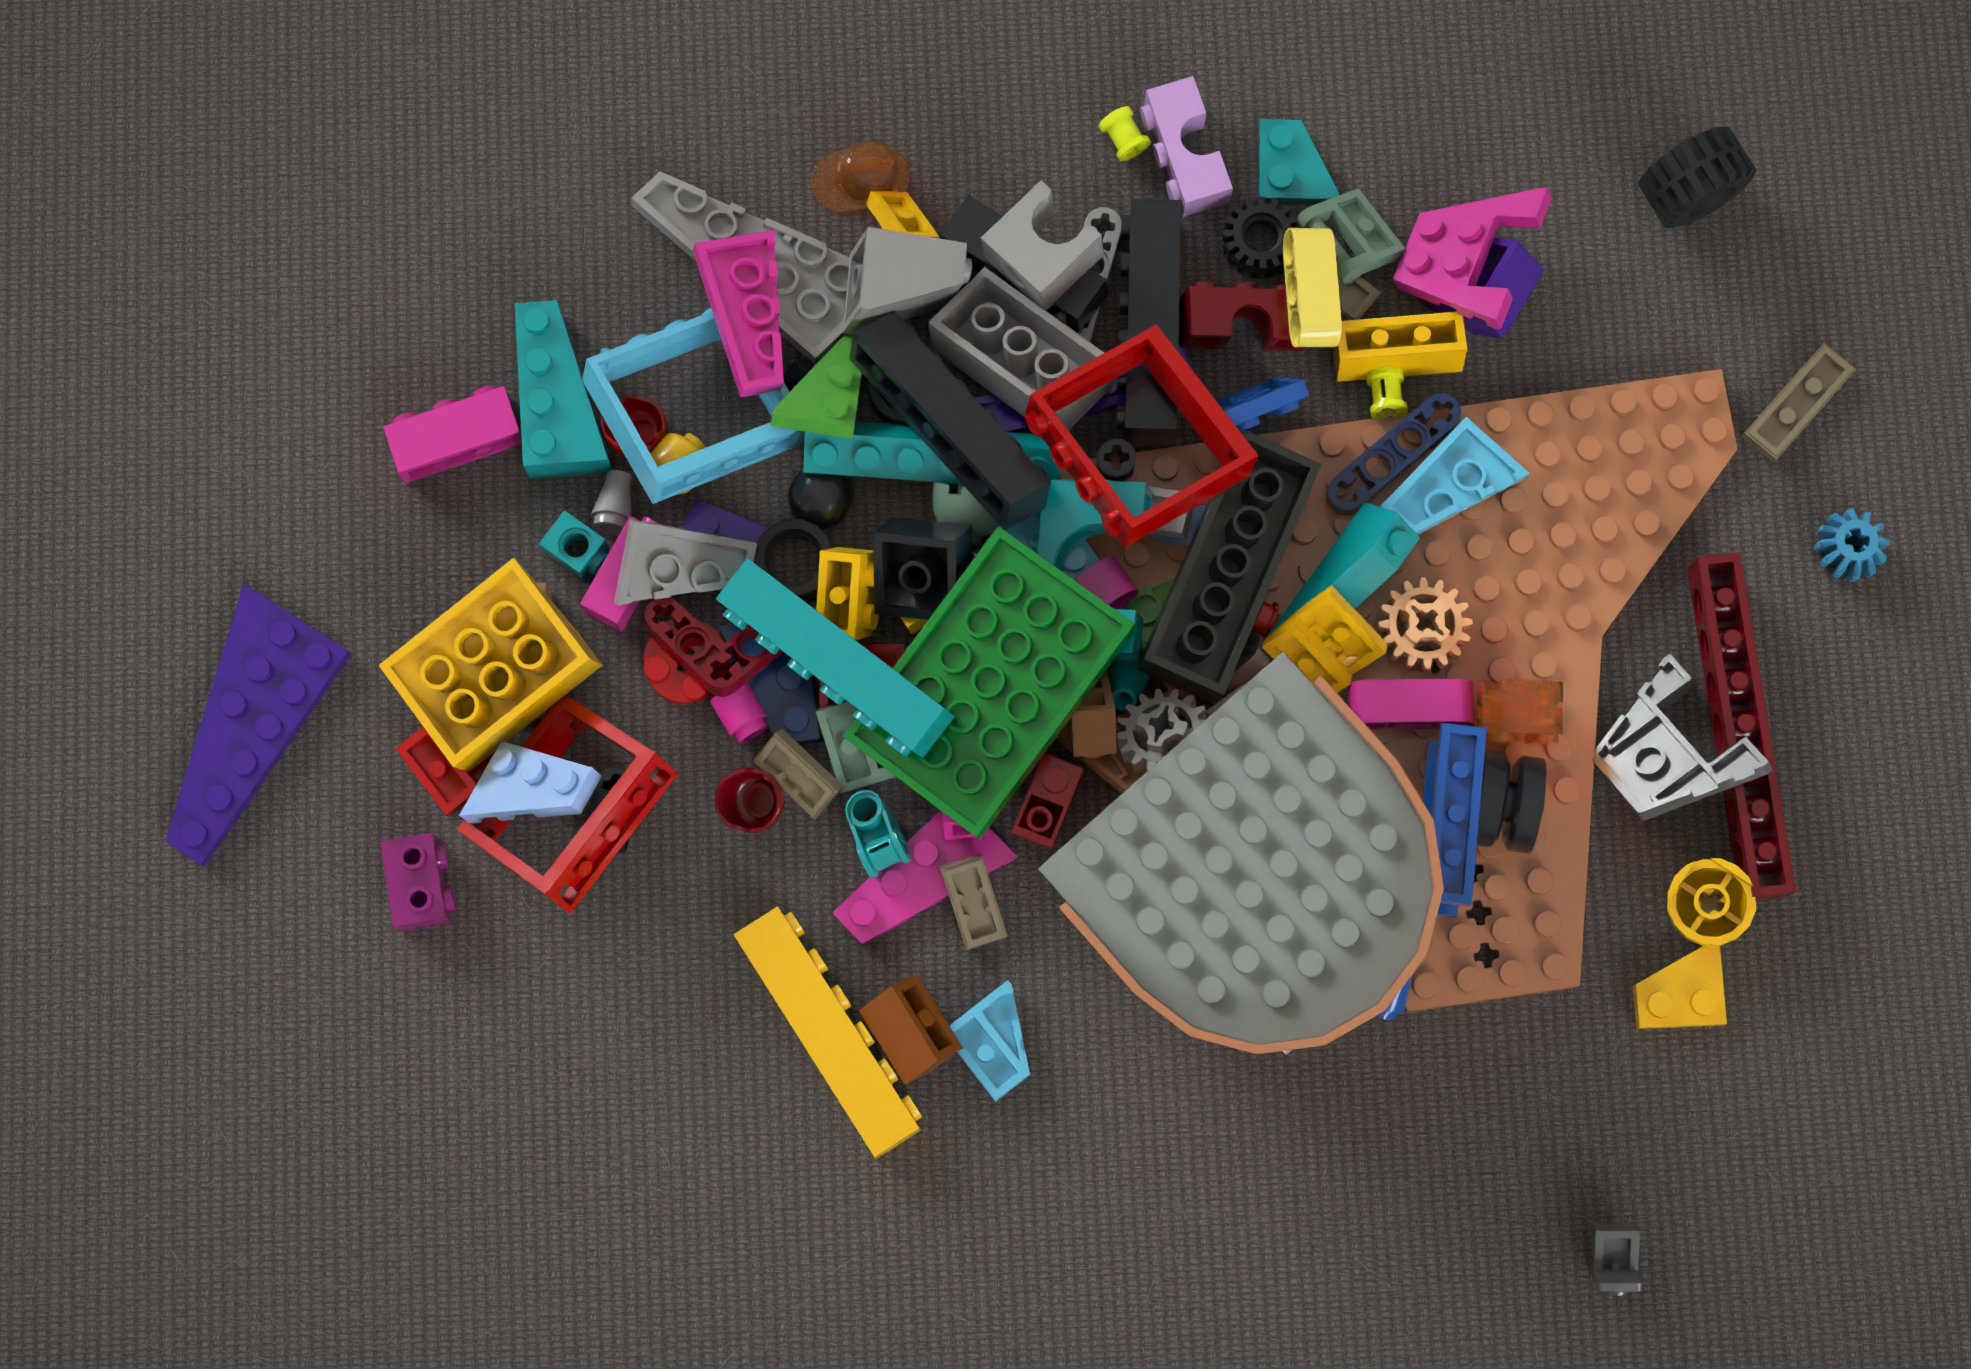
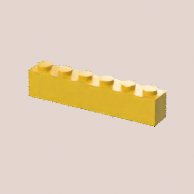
M777 906L733 935L871 1153L877 1159L919 1132L920 1129L916 1121L922 1118V1115L909 1095L900 1099L892 1086L899 1079L885 1058L877 1062L868 1047L875 1044L874 1040L862 1021L853 1025L845 1010L850 1008L851 1004L839 985L837 984L830 989L821 974L826 972L828 968L816 949L813 948L807 952L798 938L805 934L793 913L789 912L784 916Z

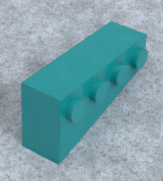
M557 300L515 303L523 467L529 478L540 479L605 474L613 470L588 390L582 381L583 376L568 328Z

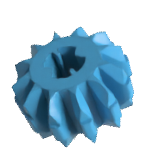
M1854 508L1847 509L1843 517L1838 513H1833L1827 519L1828 525H1821L1817 530V535L1822 540L1814 545V551L1826 554L1819 564L1820 567H1827L1831 563L1835 567L1832 571L1833 578L1838 579L1845 571L1850 582H1856L1861 574L1869 578L1876 573L1875 565L1881 566L1887 560V556L1881 550L1886 549L1890 545V540L1878 537V534L1884 529L1883 523H1877L1874 527L1869 524L1871 512H1865L1859 519ZM1848 538L1850 539V544H1851V545H1846V544H1845V541H1846ZM1853 546H1858L1859 549L1854 552Z

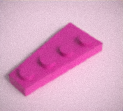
M775 230L697 242L693 249V254L740 398L780 391L784 383L782 344L778 321L780 309L776 285L778 274L774 250L776 243Z

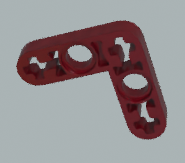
M672 598L654 599L646 606L644 612L649 634L708 692L715 696L724 697L735 693L783 652L780 649L774 655L765 649L758 656L746 655L742 651V646L748 640L755 639L759 634L750 625H747L744 630H740L722 645L682 605ZM661 613L666 617L671 614L673 625L678 630L677 633L674 635L673 629L664 621L657 624L656 615ZM690 638H698L705 644L703 651L697 655L685 654L681 650V646L684 641ZM732 654L735 655V657H736V659H737V661H738V662H736L734 665H733ZM719 669L721 672H725L729 669L730 679L726 681L720 677L715 680L714 670Z

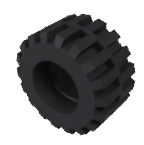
M1725 126L1706 130L1675 146L1649 166L1638 184L1665 228H1674L1692 223L1730 201L1746 188L1757 170L1731 128Z

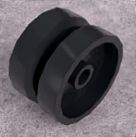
M1485 749L1477 846L1490 848L1498 840L1502 828V840L1508 851L1527 854L1532 852L1540 828L1545 802L1547 769L1544 758L1522 755L1514 764L1510 775V762L1505 752Z

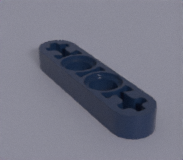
M1446 393L1434 394L1334 477L1326 493L1329 507L1337 514L1351 515L1357 512L1364 502L1368 503L1453 431L1461 416V407L1457 399ZM1433 406L1439 410L1447 407L1450 410L1447 416L1449 422L1439 419L1431 426L1428 432L1424 424L1431 419L1435 411ZM1410 430L1417 433L1421 439V446L1415 451H1407L1401 448L1398 443V435L1401 432ZM1373 457L1383 458L1389 464L1390 471L1385 477H1373L1366 469V462ZM1354 471H1357L1363 484L1356 489L1353 495L1355 502L1352 503L1348 499L1340 502L1337 499L1340 492L1338 486L1345 490L1350 488L1357 481L1358 476L1353 474ZM1365 484L1372 489L1368 491Z

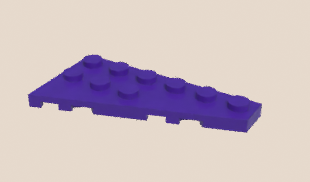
M245 584L242 587L165 840L166 843L203 867L208 863L351 656L348 650Z

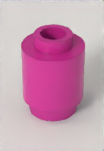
M748 682L735 693L724 697L714 696L710 701L731 738L736 737L739 744H745L754 740L769 728L765 721L767 714Z

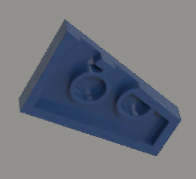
M735 624L718 626L726 642L741 630ZM755 639L748 640L742 646V651L748 656H758L765 650ZM782 652L751 678L748 683L767 714L765 721L772 735L782 728L798 744L819 742L821 737L816 715L812 675L807 681L787 665L791 657Z

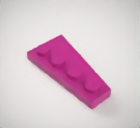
M940 810L907 842L912 855L911 862L905 864L900 861L879 871L878 877L874 879L868 878L832 914L864 946L949 896L939 866L981 853L987 873H990L1017 859V855L990 827L987 830L988 836H983L981 839L972 837L944 841Z

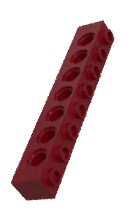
M1736 552L1700 556L1687 568L1717 757L1746 736L1769 761L1773 769L1767 775L1722 791L1734 864L1750 878L1753 885L1751 887L1752 897H1755L1756 902L1784 899L1795 893L1796 889L1741 554Z

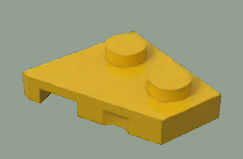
M1702 946L1633 985L1636 1029L1726 1025L1720 946Z

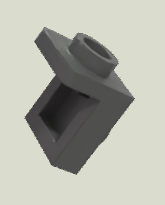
M1593 1223L1590 1273L1598 1291H1604L1615 1296L1642 1291V1279L1638 1273L1641 1231L1637 1223Z

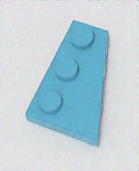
M1465 417L1380 507L1398 512L1419 535L1524 480L1530 473L1470 419Z

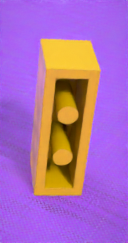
M1458 312L1342 321L1340 343L1337 347H1333L1337 382L1366 380V376L1372 370L1381 367L1400 368L1403 371L1404 377L1462 372L1467 353L1463 316L1458 314Z

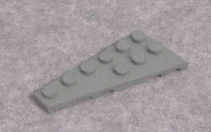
M661 171L631 198V206L693 260H695L693 249L697 242L775 230L776 243L774 250L778 274L776 285L780 309L778 317L779 333L799 352L807 356L814 365L845 335L843 333L849 257L827 248L824 242L766 218L764 221L745 212L746 208L732 202L730 205L711 198L706 195V191Z

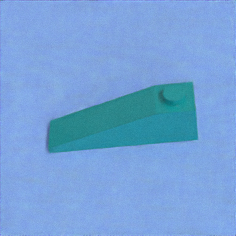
M1364 502L1267 637L1298 609L1331 585L1355 609L1397 571L1420 537L1398 512Z

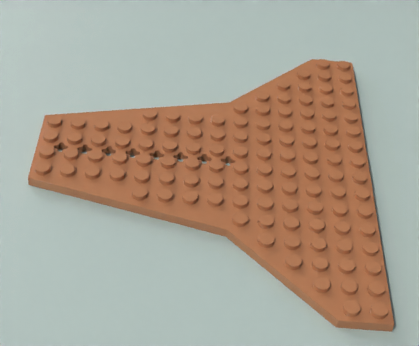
M1722 369L1460 406L1461 416L1456 427L1467 417L1530 474L1524 480L1419 534L1420 539L1397 571L1355 608L1363 619L1384 639L1388 634L1387 632L1377 631V625L1380 621L1387 620V618L1379 614L1382 604L1393 606L1387 598L1392 590L1402 595L1401 586L1405 581L1408 580L1413 588H1417L1421 577H1426L1428 587L1434 588L1435 584L1442 580V591L1446 594L1456 588L1458 594L1454 599L1455 603L1467 602L1469 605L1462 614V618L1472 619L1473 622L1470 628L1462 630V632L1470 636L1468 644H1456L1462 652L1457 660L1446 655L1448 664L1444 669L1439 668L1437 673H1432L1431 668L1428 673H1423L1421 663L1415 662L1413 667L1407 670L1405 669L1407 660L1405 657L1401 656L1394 662L1390 659L1395 649L1393 646L1387 647L1386 654L1354 673L1351 682L1388 679L1472 680L1475 725L1473 726L1487 728L1485 749L1505 752L1510 762V775L1514 764L1522 755L1544 758L1546 761L1547 777L1544 809L1532 852L1527 854L1508 851L1502 840V828L1498 840L1490 848L1477 846L1475 865L1481 867L1482 873L1476 876V882L1473 883L1472 904L1470 906L1458 905L1456 918L1436 917L1427 956L1412 975L1405 1007L1406 1013L1571 989L1580 986L1594 762L1592 759L1595 757L1602 636L1738 449ZM1448 408L1436 409L1431 419L1424 424L1428 432L1431 426L1439 419L1449 422L1447 416L1450 410ZM1410 413L1404 417L1394 418V416H1388V418L1366 419L1258 435L1322 464L1264 599L1265 602L1271 605L1273 602L1279 604L1277 613L1283 615L1357 513L1341 515L1329 507L1326 493L1330 482ZM1407 430L1398 435V443L1404 450L1415 451L1421 446V439L1414 431ZM1446 437L1368 503L1380 507ZM1205 443L1135 452L1134 473L1127 482H1146L1151 487L1181 491L1221 468L1222 465ZM1111 457L1110 462H1112L1113 469H1121L1122 463H1120L1119 457ZM1373 457L1366 462V469L1373 477H1385L1390 471L1389 464L1383 458ZM1097 458L1090 459L1095 467H1097ZM1060 469L1059 480H1073L1066 470ZM1354 471L1353 474L1358 476L1357 471ZM1358 476L1356 483L1346 490L1338 486L1340 492L1337 499L1340 502L1345 499L1350 500L1352 503L1355 502L1353 495L1356 489L1363 484L1360 477ZM1365 484L1368 491L1372 489ZM1208 500L1205 501L1204 503L1200 504V505L1206 506L1207 503H1208ZM1098 534L1086 538L1101 560L1108 556H1115L1137 589L1148 585L1153 587L1174 579L1188 547L1144 537L1124 548L1117 537H1112L1109 534ZM1415 599L1420 604L1435 602L1429 599ZM1447 612L1444 616L1445 627L1451 631L1449 634L1452 635V621ZM1397 614V630L1400 637L1405 634L1404 623ZM1426 618L1423 622L1419 621L1416 627L1423 632L1426 628L1430 629L1432 622ZM1416 646L1414 648L1419 651H1434L1429 646ZM1347 686L1337 694L1349 706ZM1372 729L1371 732L1398 760L1419 797L1423 800L1428 741H1439L1440 729ZM1473 902H1480L1481 907L1487 908L1489 911V916H1486L1483 920L1484 925H1477L1475 919H1468L1466 916V911L1473 908ZM1480 945H1488L1489 950L1496 952L1497 958L1491 961V968H1484L1482 961L1474 960V954L1480 951Z

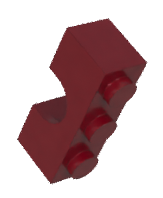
M1204 281L1189 286L1179 299L1181 348L1222 349L1233 336V318L1239 317L1252 321L1258 327L1261 334L1262 350L1303 351L1306 348L1294 347L1290 340L1286 284L1275 286L1272 289H1259L1253 283H1240L1230 288L1217 287V284L1214 282Z

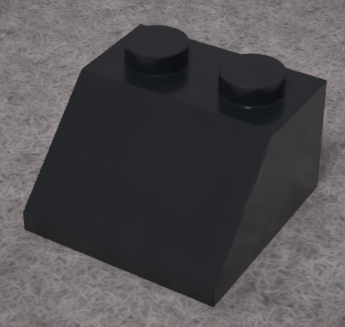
M890 517L873 532L875 614L929 620L972 562V525Z

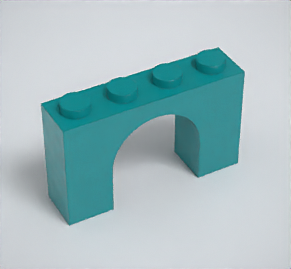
M1050 480L1051 485L1046 507L1036 513V518L1040 519L1039 535L1035 534L1033 536L1031 550L1063 572L1064 563L1069 553L1077 544L1091 536L1108 533L1103 527L1101 516L1093 505L1084 502L1078 494L1074 480ZM1107 481L1133 517L1152 508L1153 492L1146 482ZM1115 609L1132 621L1138 628L1113 661L1140 662L1143 618L1136 610Z

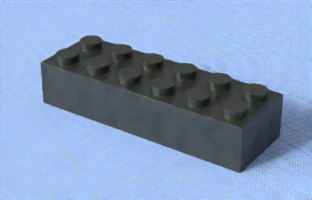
M1243 430L1241 433L1258 454L1252 472L1247 478L1208 500L1140 658V662L1136 667V670L1214 705L1225 694L1322 465L1247 430Z

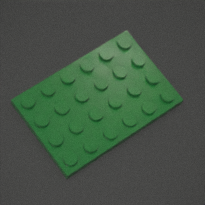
M998 526L892 668L955 716L924 758L913 751H910L905 757L885 741L890 735L886 730L877 725L872 731L856 718L843 734V737L972 835L981 839L1138 627Z

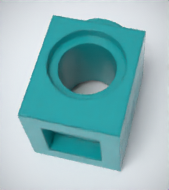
M565 510L539 543L545 555L583 582H586L591 574L593 576L597 575L610 550L602 536ZM585 541L589 544L588 550L584 555L580 557L568 555V549L574 542Z

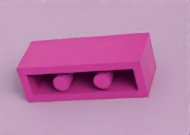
M494 385L485 386L474 391L472 397L460 401L456 399L443 400L436 403L432 407L433 410L418 415L414 412L401 414L392 420L393 423L383 426L397 471L406 484L522 445L521 428L505 386L498 388Z

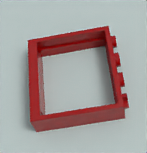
M1157 324L1030 394L1025 412L1026 423L1030 431L1037 437L1041 436L1050 448L1055 464L1061 470H1066L1075 481L1077 492L1082 500L1093 505L1101 516L1103 527L1112 537H1117L1124 548L1250 476L1258 458L1256 451ZM1143 363L1221 463L1222 467L1138 516L1133 517L1055 412Z
M565 695L547 713L522 745L523 748L561 758L582 729L587 726L635 759L546 874L542 876L495 842L511 820L500 821L497 817L483 818L482 823L470 824L463 820L456 830L570 914L679 773L655 752ZM574 719H576L574 724L570 727L569 725L573 722ZM654 769L658 770L659 772L656 774L653 780H651L649 778L650 774L654 771ZM567 883L570 887L561 896L559 892Z

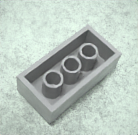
M985 267L928 322L932 350L1024 417L1030 394L1104 354L1100 349ZM1114 380L1055 412L1068 431L1114 385Z

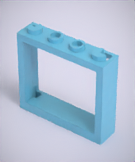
M711 308L706 310L701 316L688 321H674L666 326L664 330L651 335L639 334L630 339L627 344L614 349L603 348L600 350V354L586 359L582 381L652 504L802 445L805 431L771 426L770 422L657 467L609 382L721 340ZM783 383L780 391L758 394L771 417L773 409L784 399L789 390Z

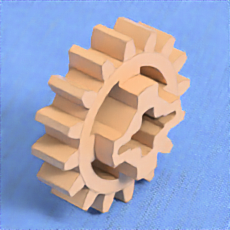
M1421 577L1417 588H1413L1412 584L1407 580L1401 586L1402 595L1394 590L1389 593L1387 598L1393 606L1382 604L1379 614L1386 617L1387 620L1378 623L1377 631L1387 632L1388 635L1383 640L1387 643V647L1393 646L1395 649L1390 658L1393 662L1401 656L1407 659L1405 669L1410 670L1415 662L1421 663L1423 673H1428L1434 661L1440 669H1444L1448 664L1446 655L1457 660L1462 652L1456 644L1467 645L1470 640V636L1462 632V630L1470 628L1473 624L1472 619L1462 618V614L1469 605L1467 602L1455 603L1454 599L1458 594L1456 588L1448 594L1443 592L1442 580H1439L1434 588L1428 587L1426 577ZM1415 599H1429L1435 602L1420 604ZM1447 612L1452 621V635L1449 634L1451 631L1445 627L1444 616ZM1397 614L1404 623L1405 634L1400 637L1397 630ZM1427 618L1432 622L1430 629L1426 628L1422 632L1416 626L1419 621L1423 622ZM1416 646H1429L1434 651H1419L1414 648Z

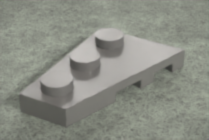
M630 519L614 604L624 605L630 604L633 601L652 598L656 600L684 593H701L723 589L746 558L754 562L757 543L745 539Z

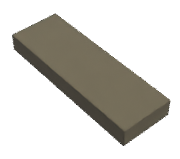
M1823 343L1741 437L1774 464L1856 369Z

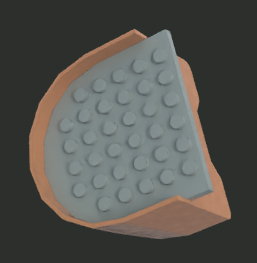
M1284 652L1280 653L1038 868L1066 900L1059 909L1136 996L1190 1037L1253 1054L1324 1046L1384 1012L1427 956L1444 890L1434 820L1398 760L1321 675L1312 684Z

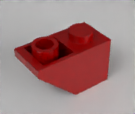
M1044 753L1011 834L1052 850L1081 782L1084 768Z

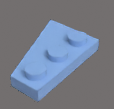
M501 741L459 816L470 824L482 823L483 818L497 817L500 821L514 820L515 815L534 814L537 818L581 814L602 776L592 767Z

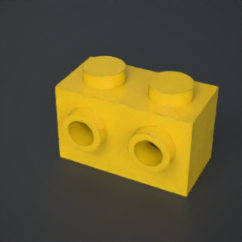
M845 547L821 550L816 610L854 640L872 636L879 620V614H875L874 550Z

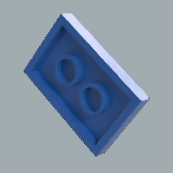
M1274 376L1216 401L1238 430L1243 431L1260 423L1258 416L1275 413L1276 416L1299 408L1298 400L1308 397L1309 393L1303 379Z

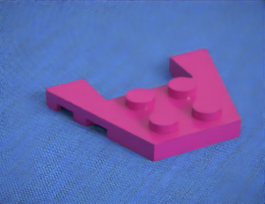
M1538 188L1419 213L1406 249L1393 277L1397 289L1438 306L1443 303L1455 308L1458 314L1471 319L1475 316L1485 320L1487 326L1501 329L1513 300L1509 289L1476 286L1500 226L1541 228L1552 200L1548 188Z

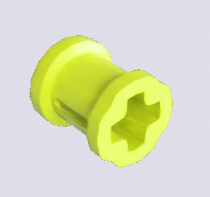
M1129 106L1116 109L1099 123L1101 132L1108 133L1117 148L1116 156L1120 162L1135 158L1151 144L1149 137L1142 135L1132 119L1133 111Z
M1381 367L1372 370L1366 376L1367 386L1372 388L1373 405L1370 407L1371 418L1380 419L1388 418V416H1394V418L1406 416L1408 406L1402 400L1401 383L1404 381L1403 371L1400 368Z

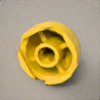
M1721 858L1694 861L1687 864L1674 876L1667 893V912L1674 928L1687 940L1702 946H1722L1738 939L1749 928L1756 912L1755 897H1752L1751 892L1753 885L1750 878L1737 865Z

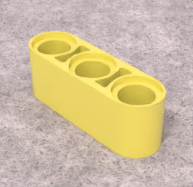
M1288 228L1283 239V260L1291 343L1294 347H1337L1341 339L1342 321L1333 232L1330 228Z

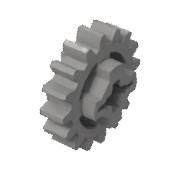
M1159 688L1155 690V698L1150 700L1143 693L1140 694V706L1126 705L1128 718H1118L1117 723L1120 733L1116 734L1119 748H1121L1120 751L1124 762H1131L1133 771L1136 774L1142 772L1145 768H1147V771L1150 770L1207 719L1204 706L1196 707L1194 696L1189 695L1182 701L1178 689H1173L1169 697H1163V693ZM1180 717H1183L1184 719H1186V720L1190 723V725L1192 726V728H1189V727H1188V723H1187V722H1185V721H1180ZM1136 740L1140 741L1141 747L1148 748V751L1146 752L1143 749H1141L1136 743Z

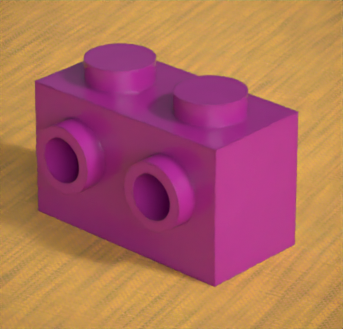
M432 832L380 842L393 927L400 932L452 923L451 911L457 910V902L453 885H446L444 869L450 868V857L446 843H440L439 838Z

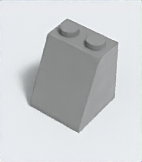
M867 227L850 253L843 333L853 334V331L893 311L902 320L941 310L953 296L959 293L960 287L964 283L967 284L970 279L972 260L971 258H966L967 243Z

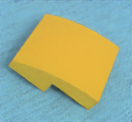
M1331 585L1285 620L1263 641L1262 648L1273 659L1284 652L1312 684L1321 675L1332 689L1338 693L1351 684L1354 673L1386 654L1387 643Z

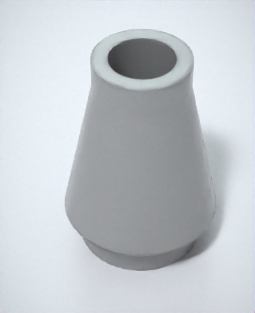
M610 470L607 472L606 480L590 515L594 521L593 528L597 532L609 536H619L628 518L632 517L630 487L632 476L629 473L621 470Z

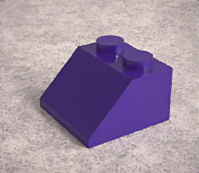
M1495 237L1476 286L1509 289L1513 300L1502 328H1491L1487 326L1485 320L1475 316L1471 319L1463 316L1464 328L1471 333L1503 339L1543 273V268L1519 241ZM1417 299L1423 306L1436 313L1457 312L1455 308L1443 303L1438 306L1423 299Z

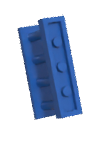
M1442 723L1439 730V741H1428L1422 802L1434 820L1444 886L1437 916L1456 918L1458 905L1470 906L1472 904L1487 728Z

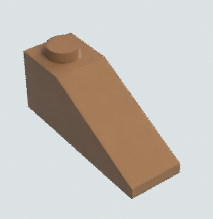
M1107 670L1068 721L1074 757L1084 756L1094 759L1106 754H1117L1115 705Z

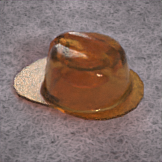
M865 141L856 144L854 147L838 150L826 155L814 169L811 188L816 200L825 208L835 212H852L868 208L866 204L870 191L905 192L910 182V169L905 158L896 149L879 142Z

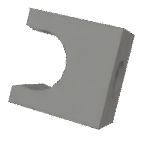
M1040 181L981 237L985 259L1031 301L1046 311L1104 256L1102 236L1091 225L1083 228L1076 238L1067 243H1048L1038 237L1037 232L1043 223L1050 220L1055 212L1052 190L1044 182Z

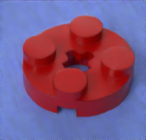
M671 619L666 623L673 629V634L675 635L678 630L674 627ZM697 620L722 645L725 644L713 627ZM651 636L643 656L644 673L659 696L678 705L694 704L693 702H699L714 696L687 670L680 672L678 670L679 663ZM690 638L684 641L681 646V650L685 654L687 651L694 653L693 655L701 653L705 648L704 642L698 638ZM719 669L714 670L715 680L720 677L726 680L729 669L725 672H721Z

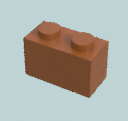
M917 974L890 986L859 1010L869 1030L879 1042L892 1067L905 1085L930 1073L963 1049Z

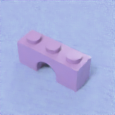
M1191 76L1146 90L1144 106L1140 107V114L1146 131L1153 130L1157 143L1153 144V151L1159 168L1166 167L1170 181L1166 182L1169 199L1181 200V213L1183 217L1230 203L1233 187L1220 151L1207 155H1196L1189 152L1181 142L1185 135L1204 129L1206 111L1194 77Z

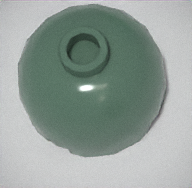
M933 482L932 509L937 522L972 525V545H983L984 537L991 536L998 526L1002 528L963 484Z

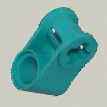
M862 790L853 794L847 801L845 812L856 841L858 856L871 879L878 877L879 871L900 861L905 864L911 862L912 855L900 831L892 809L873 791ZM877 809L875 816L871 820L864 822L867 814Z

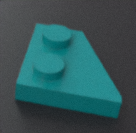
M1260 119L1258 136V197H1265V203H1271L1272 198L1279 200L1278 204H1318L1339 196V191L1301 120Z

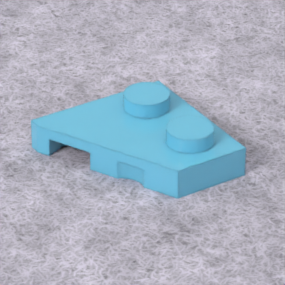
M1007 980L949 1025L963 1047L957 1054L995 1102L1030 1076L1012 984Z

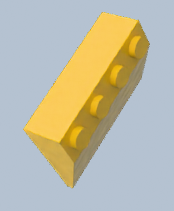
M512 558L379 665L451 765L468 772L495 752L501 741L507 742L603 666L578 631L515 558Z

